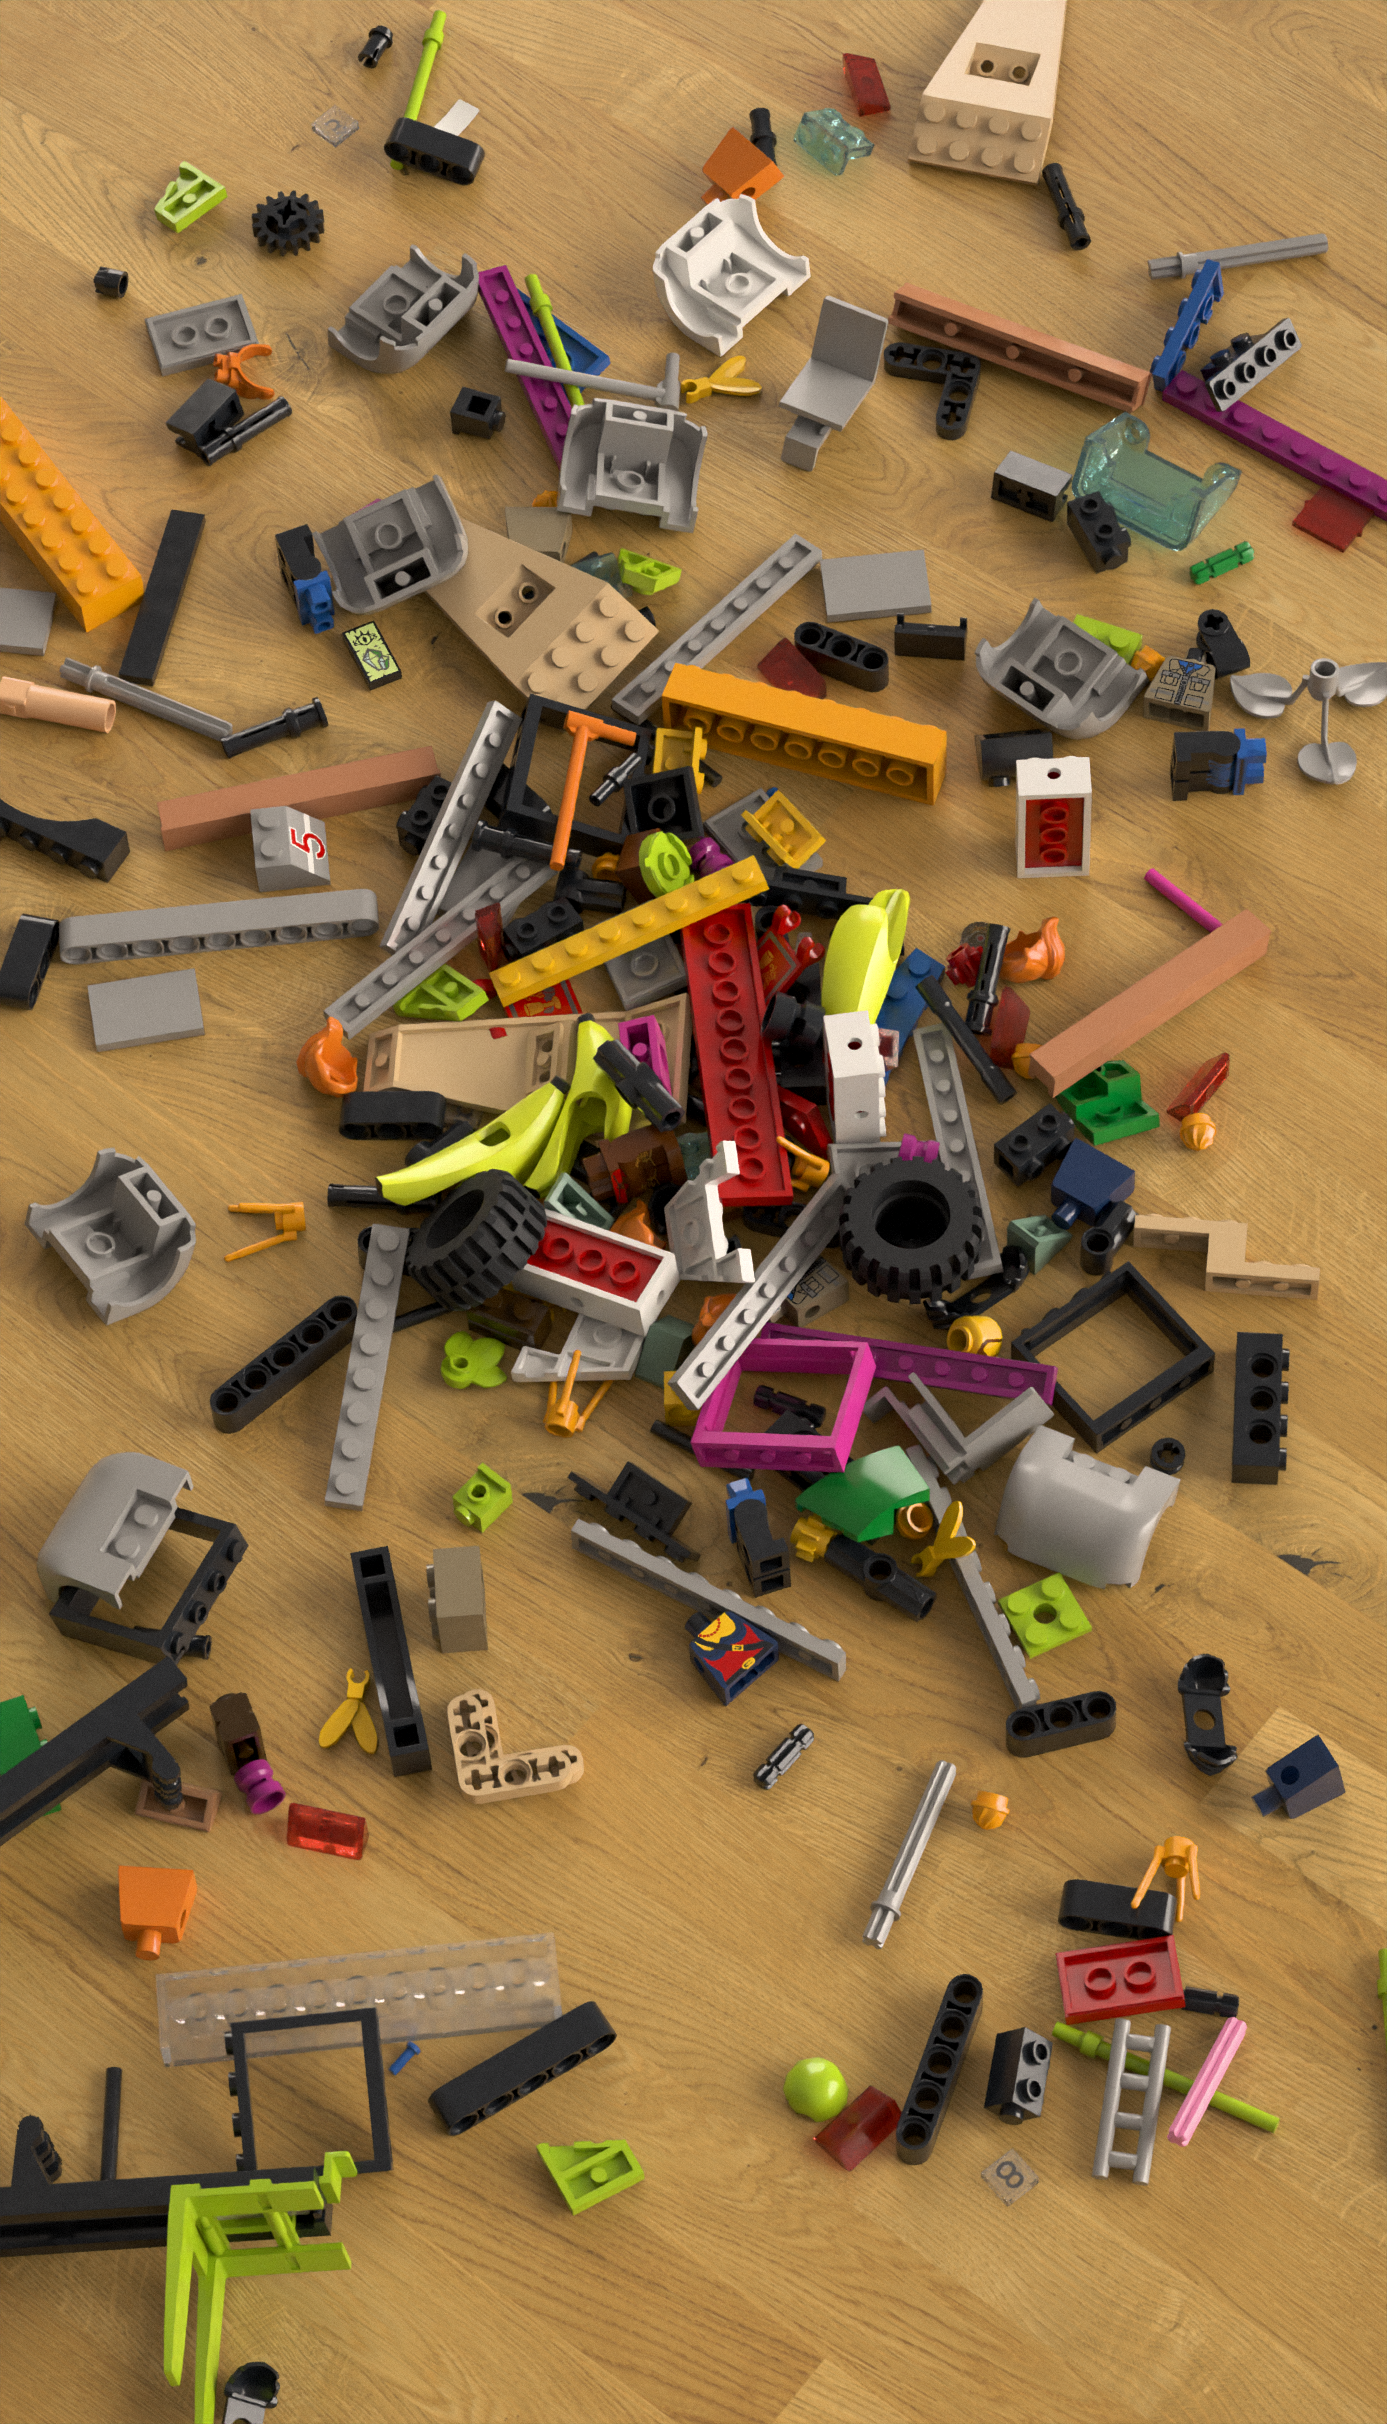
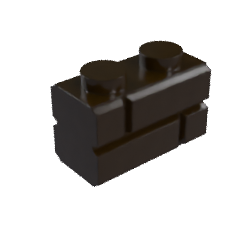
M500 1288L498 1293L492 1298L488 1297L481 1305L477 1307L471 1306L469 1310H466L470 1331L485 1337L494 1338L520 1351L523 1346L541 1350L552 1329L550 1307L538 1302L532 1303L531 1299Z
M242 1692L237 1694L228 1693L219 1697L209 1708L217 1742L230 1774L235 1776L238 1770L246 1764L259 1759L267 1761L261 1729L247 1694Z

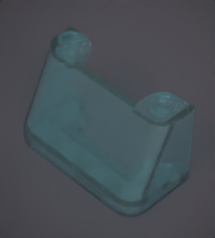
M1124 412L1085 437L1072 480L1071 488L1073 495L1077 499L1100 491L1105 502H1111L1118 523L1170 550L1182 551L1195 541L1232 495L1238 485L1242 471L1229 464L1218 462L1207 468L1202 479L1148 451L1147 448L1150 442L1149 428L1139 418Z

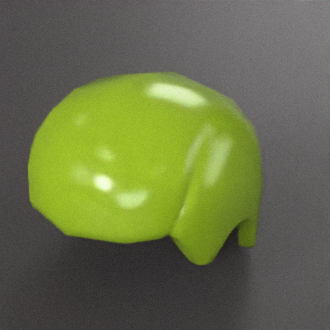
M813 2057L800 2060L794 2065L785 2077L783 2091L789 2105L797 2114H805L815 2122H823L837 2116L845 2107L849 2088L841 2071L834 2063L824 2058Z

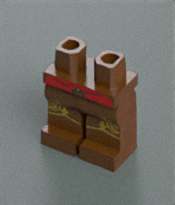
M652 1124L621 1135L611 1143L609 1139L599 1141L600 1153L582 1159L588 1177V1185L596 1202L614 1196L617 1205L620 1206L628 1203L627 1197H640L650 1188L671 1181L676 1185L683 1186L688 1180L681 1149L674 1131H663L660 1133Z

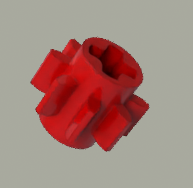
M964 943L946 957L949 965L945 974L954 986L959 983L965 984L967 988L975 986L983 951L981 945L974 948V946L970 947L968 943Z

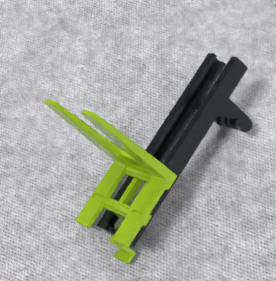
M169 1656L165 1657L0 1776V1846L109 1767L151 1782L155 1789L154 1799L165 1810L178 1809L181 1802H183L182 1792H180L182 1791L181 1777H179L181 1776L180 1766H178L173 1756L155 1736L157 1732L189 1710V1701L185 1696L181 1697L178 1694L188 1686L187 1677Z
M31 2114L19 2121L11 2187H0V2258L167 2247L164 2374L170 2386H180L193 2265L198 2275L195 2424H213L225 2282L227 2278L351 2269L352 2262L343 2242L301 2245L299 2238L331 2236L332 2203H340L342 2178L357 2176V2169L348 2151L325 2152L323 2176L318 2175L315 2166L53 2184L61 2176V2165L63 2164L61 2157L54 2149L55 2146L47 2131H44L42 2121L39 2117ZM275 2239L278 2244L277 2247L231 2249L229 2242Z

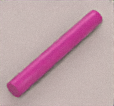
M1154 868L1145 874L1144 880L1210 933L1223 925Z

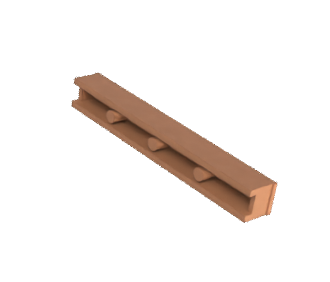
M904 283V286L894 292L895 304L892 315L888 317V324L1128 413H1132L1138 407L1145 404L1152 378L1151 372L909 283Z
M432 746L157 802L165 851L252 834L250 813L252 809L288 806L319 820L415 800L420 789L425 785L428 786L436 775L441 777V772L437 768Z
M1245 909L1029 1055L1028 1075L1032 1079L1037 1077L1048 1087V1094L1054 1098L1264 956L1267 952L1271 930L1248 909Z

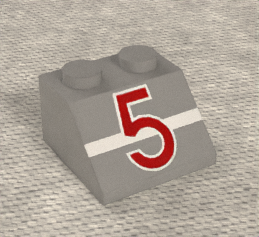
M288 806L250 810L259 892L331 885L325 822Z

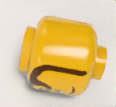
M988 1316L960 1317L950 1325L948 1330V1350L997 1357L1002 1348L1001 1329L996 1321Z

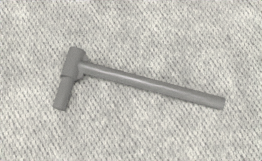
M668 353L666 355L665 379L657 384V387L507 359L505 372L652 400L655 401V405L658 408L679 412L680 381L678 376L680 356L677 353Z

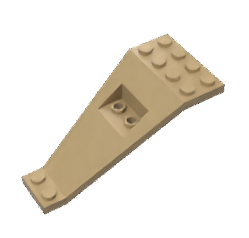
M984 0L922 94L908 155L909 162L1039 186L1054 118L1067 0ZM991 63L993 65L992 71L984 73L982 71L983 65ZM1023 69L1026 71L1023 78L1016 79L1014 77V73L1017 70Z
M460 518L468 539V556L465 565L455 576L424 591L494 668L526 700H528L530 694H534L586 710L659 632L653 624L608 582L463 518ZM525 588L531 589L534 592V598L525 599L522 596V590ZM501 613L508 614L511 619L510 623H500L498 615Z
M687 993L680 994L628 1011L591 1013L595 1018V1023L604 1027L614 1040L618 1039L619 1041L618 1023L654 1015L665 1037L672 1097L685 1111L679 1125L685 1124L693 1025L689 995ZM583 1014L403 1024L369 1034L363 1092L434 1091L443 1095L447 1099L446 1103L502 1115L528 1095L548 1084L556 1075L564 1079L571 1086L576 1068L577 1018ZM494 1027L504 1028L508 1036L493 1039L489 1029ZM568 1090V1092L564 1095V1103H565L566 1098H567V1096H568L569 1090ZM582 1099L576 1101L578 1106H580ZM638 1108L636 1110L632 1109L629 1132L652 1124ZM597 1132L591 1135L604 1137V1132Z

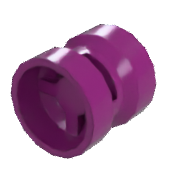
M712 838L701 839L688 851L692 859L690 867L694 871L700 872V878L735 864L726 854L720 853V846Z
M904 1133L898 1157H902V1161L912 1160V1156L924 1157V1162L932 1163V1160L937 1158L940 1142L933 1140L922 1142L917 1140L914 1135Z
M264 1759L246 1764L238 1770L233 1778L239 1791L246 1794V1804L253 1814H263L280 1805L286 1796L281 1784L272 1778L273 1770L268 1761Z

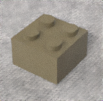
M479 1546L433 1549L434 1564L426 1565L427 1582L430 1590V1599H428L429 1618L433 1640L440 1639L442 1653L488 1650L485 1586Z

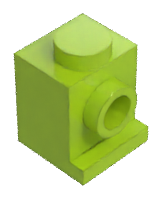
M482 1462L477 1467L478 1471L452 1496L453 1512L456 1518L465 1526L470 1527L473 1525L483 1533L513 1503L511 1484Z

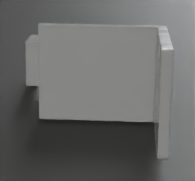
M831 296L824 298L811 358L779 402V407L799 415L785 437L781 455L782 461L804 470L812 471L815 467L818 450L831 431L834 429L841 432L875 384L889 322L887 318Z
M914 1372L908 1378L925 1398L926 1401L922 1405L918 1403L909 1409L904 1401L900 1402L891 1390L885 1386L867 1400L863 1408V1412L873 1423H876L892 1409H895L954 1485L960 1480L962 1483H965L975 1475L974 1471L979 1467L982 1471H985L1036 1431L1039 1425H1043L1054 1416V1413L1034 1388L1030 1387L966 1437Z

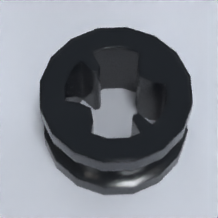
M1162 1438L1155 1442L1150 1455L1152 1468L1168 1475L1175 1474L1181 1470L1185 1460L1184 1446L1173 1438ZM1163 1451H1171V1456L1176 1454L1172 1463L1164 1462L1165 1457L1160 1459Z

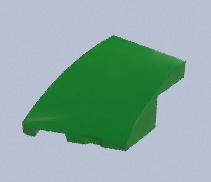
M1124 1060L1107 1061L1055 1096L1064 1112L1072 1119L1075 1127L1094 1146L1160 1127L1159 1113L1142 1100L1140 1073Z
M897 1445L846 1464L844 1473L832 1472L823 1477L795 1499V1508L800 1512L806 1509L821 1516L822 1524L841 1531L843 1535L856 1542H862L893 1534L894 1509L929 1501L930 1488L901 1447Z

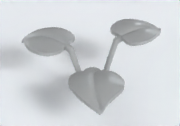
M1317 659L1311 664L1310 675H1303L1301 684L1293 694L1292 687L1285 678L1270 673H1256L1245 676L1231 675L1230 687L1234 699L1245 712L1254 717L1264 719L1280 717L1284 712L1285 705H1293L1304 689L1308 687L1311 696L1315 700L1322 701L1321 744L1312 743L1305 745L1298 754V766L1303 774L1315 781L1339 785L1352 778L1356 770L1357 758L1355 752L1347 743L1333 742L1328 744L1329 699L1336 694L1338 697L1344 696L1349 704L1357 707H1372L1380 704L1387 697V662L1361 663L1339 668L1338 664L1331 659Z

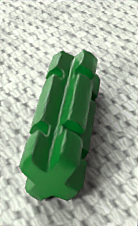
M1247 541L1234 546L1235 550H1232V548L1226 549L1205 559V564L1201 561L1192 565L1189 568L1190 577L1196 585L1210 580L1209 576L1215 578L1237 568V563L1239 562L1243 565L1254 559L1253 548Z

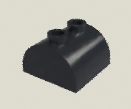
M1046 728L974 735L981 780H989V787L1010 785V777H1016V760H1027L1029 758L1053 759L1052 733Z
M686 766L623 780L631 835L660 828L663 833L670 832L676 835L685 846L693 845L701 839H705L693 767Z

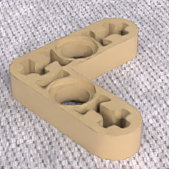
M473 1689L464 1694L475 1697L481 1703L486 1734L494 1740L493 1746L489 1749L491 1761L547 1751H559L569 1757L571 1762L572 1779L569 1785L576 1783L584 1773L582 1754L576 1747L571 1745H560L503 1755L492 1695L482 1689ZM468 1708L461 1709L464 1730L471 1729ZM473 1741L465 1743L468 1757L477 1756L481 1752L473 1747ZM557 1765L550 1766L552 1777L559 1776ZM514 1769L510 1771L512 1781L507 1783L519 1785L525 1779L520 1778L516 1773L517 1770ZM498 1773L493 1774L494 1787L498 1788L500 1787ZM538 1773L533 1777L534 1781H539ZM480 1778L472 1779L474 1790L482 1789Z
M460 1695L450 1701L447 1707V1715L459 1787L462 1797L467 1802L483 1804L558 1791L569 1785L572 1779L571 1762L569 1757L559 1751H547L491 1761L480 1701L471 1695ZM468 1708L470 1713L471 1729L467 1730L463 1728L460 1715L461 1709ZM469 1741H475L482 1746V1750L477 1756L467 1757L460 1752L462 1745ZM551 1765H557L559 1776H551L549 1772ZM532 1767H537L539 1781H534ZM516 1769L523 1771L527 1777L522 1784L510 1785L505 1781L506 1774ZM498 1773L500 1787L495 1788L493 1774ZM480 1778L482 1789L474 1790L472 1779Z

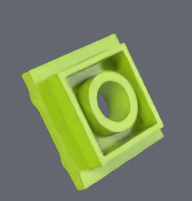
M1060 1572L998 1600V1605L1030 1659L1092 1631V1626ZM1041 1612H1048L1055 1619L1051 1623L1042 1624L1036 1621L1034 1617Z

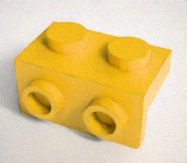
M695 727L693 732L657 728L652 774L691 766L694 770L697 794H702L704 773L698 772L699 760H705L707 751V739L702 738V727Z
M779 790L753 815L747 810L741 814L749 823L745 830L758 843L764 840L770 846L766 852L779 866L787 863L792 868L799 869L827 841Z

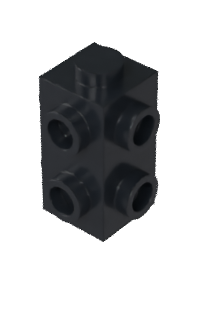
M1100 491L1067 502V525L1096 574L1105 570L1116 569L1122 564L1127 563L1128 547H1131V538L1127 529L1119 526L1116 521L1117 517L1111 502H1105Z
M437 775L428 786L425 785L420 789L416 802L409 811L405 810L400 815L396 824L400 846L413 856H420L452 784Z
M565 896L555 901L546 902L537 911L524 918H517L507 927L503 928L504 944L501 946L503 954L509 963H513L584 931L583 920Z
M1049 1103L994 1143V1164L1017 1187L1027 1180L1032 1181L1042 1174L1045 1167L1054 1160L1065 1158L1074 1141L1075 1126L1068 1114L1063 1111L1059 1112Z
M1026 2027L998 2033L995 2040L984 2108L999 2116L1000 2121L1010 2125H1019L1025 2120L1041 2117L1053 2042Z

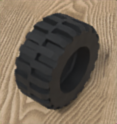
M912 1156V1160L902 1161V1157L890 1159V1164L883 1165L882 1162L871 1166L869 1175L865 1172L861 1173L854 1180V1188L850 1187L847 1189L843 1197V1206L840 1207V1251H842L845 1267L847 1270L852 1271V1278L859 1285L863 1286L867 1283L869 1293L876 1297H880L881 1294L887 1295V1301L899 1303L900 1299L909 1300V1305L921 1304V1299L929 1298L930 1302L941 1299L942 1292L946 1290L949 1294L960 1288L961 1279L965 1281L970 1278L974 1272V1265L979 1262L981 1256L982 1208L980 1200L975 1198L974 1188L970 1182H963V1175L957 1170L951 1168L947 1171L945 1170V1163L935 1159L932 1160V1163L924 1162V1157ZM911 1211L932 1216L946 1229L945 1233L937 1241L917 1249H904L893 1246L883 1240L876 1232L879 1225L887 1218L898 1213Z
M489 1169L488 1172L482 1171L477 1173L474 1178H468L462 1182L460 1187L454 1188L449 1192L447 1197L441 1203L439 1202L432 1209L433 1212L422 1221L420 1229L414 1233L411 1239V1246L406 1251L407 1271L445 1309L466 1311L471 1306L477 1307L488 1297L492 1298L496 1295L498 1290L504 1285L507 1286L514 1279V1275L526 1266L529 1257L535 1254L539 1241L543 1240L545 1235L544 1228L547 1227L545 1208L509 1172Z

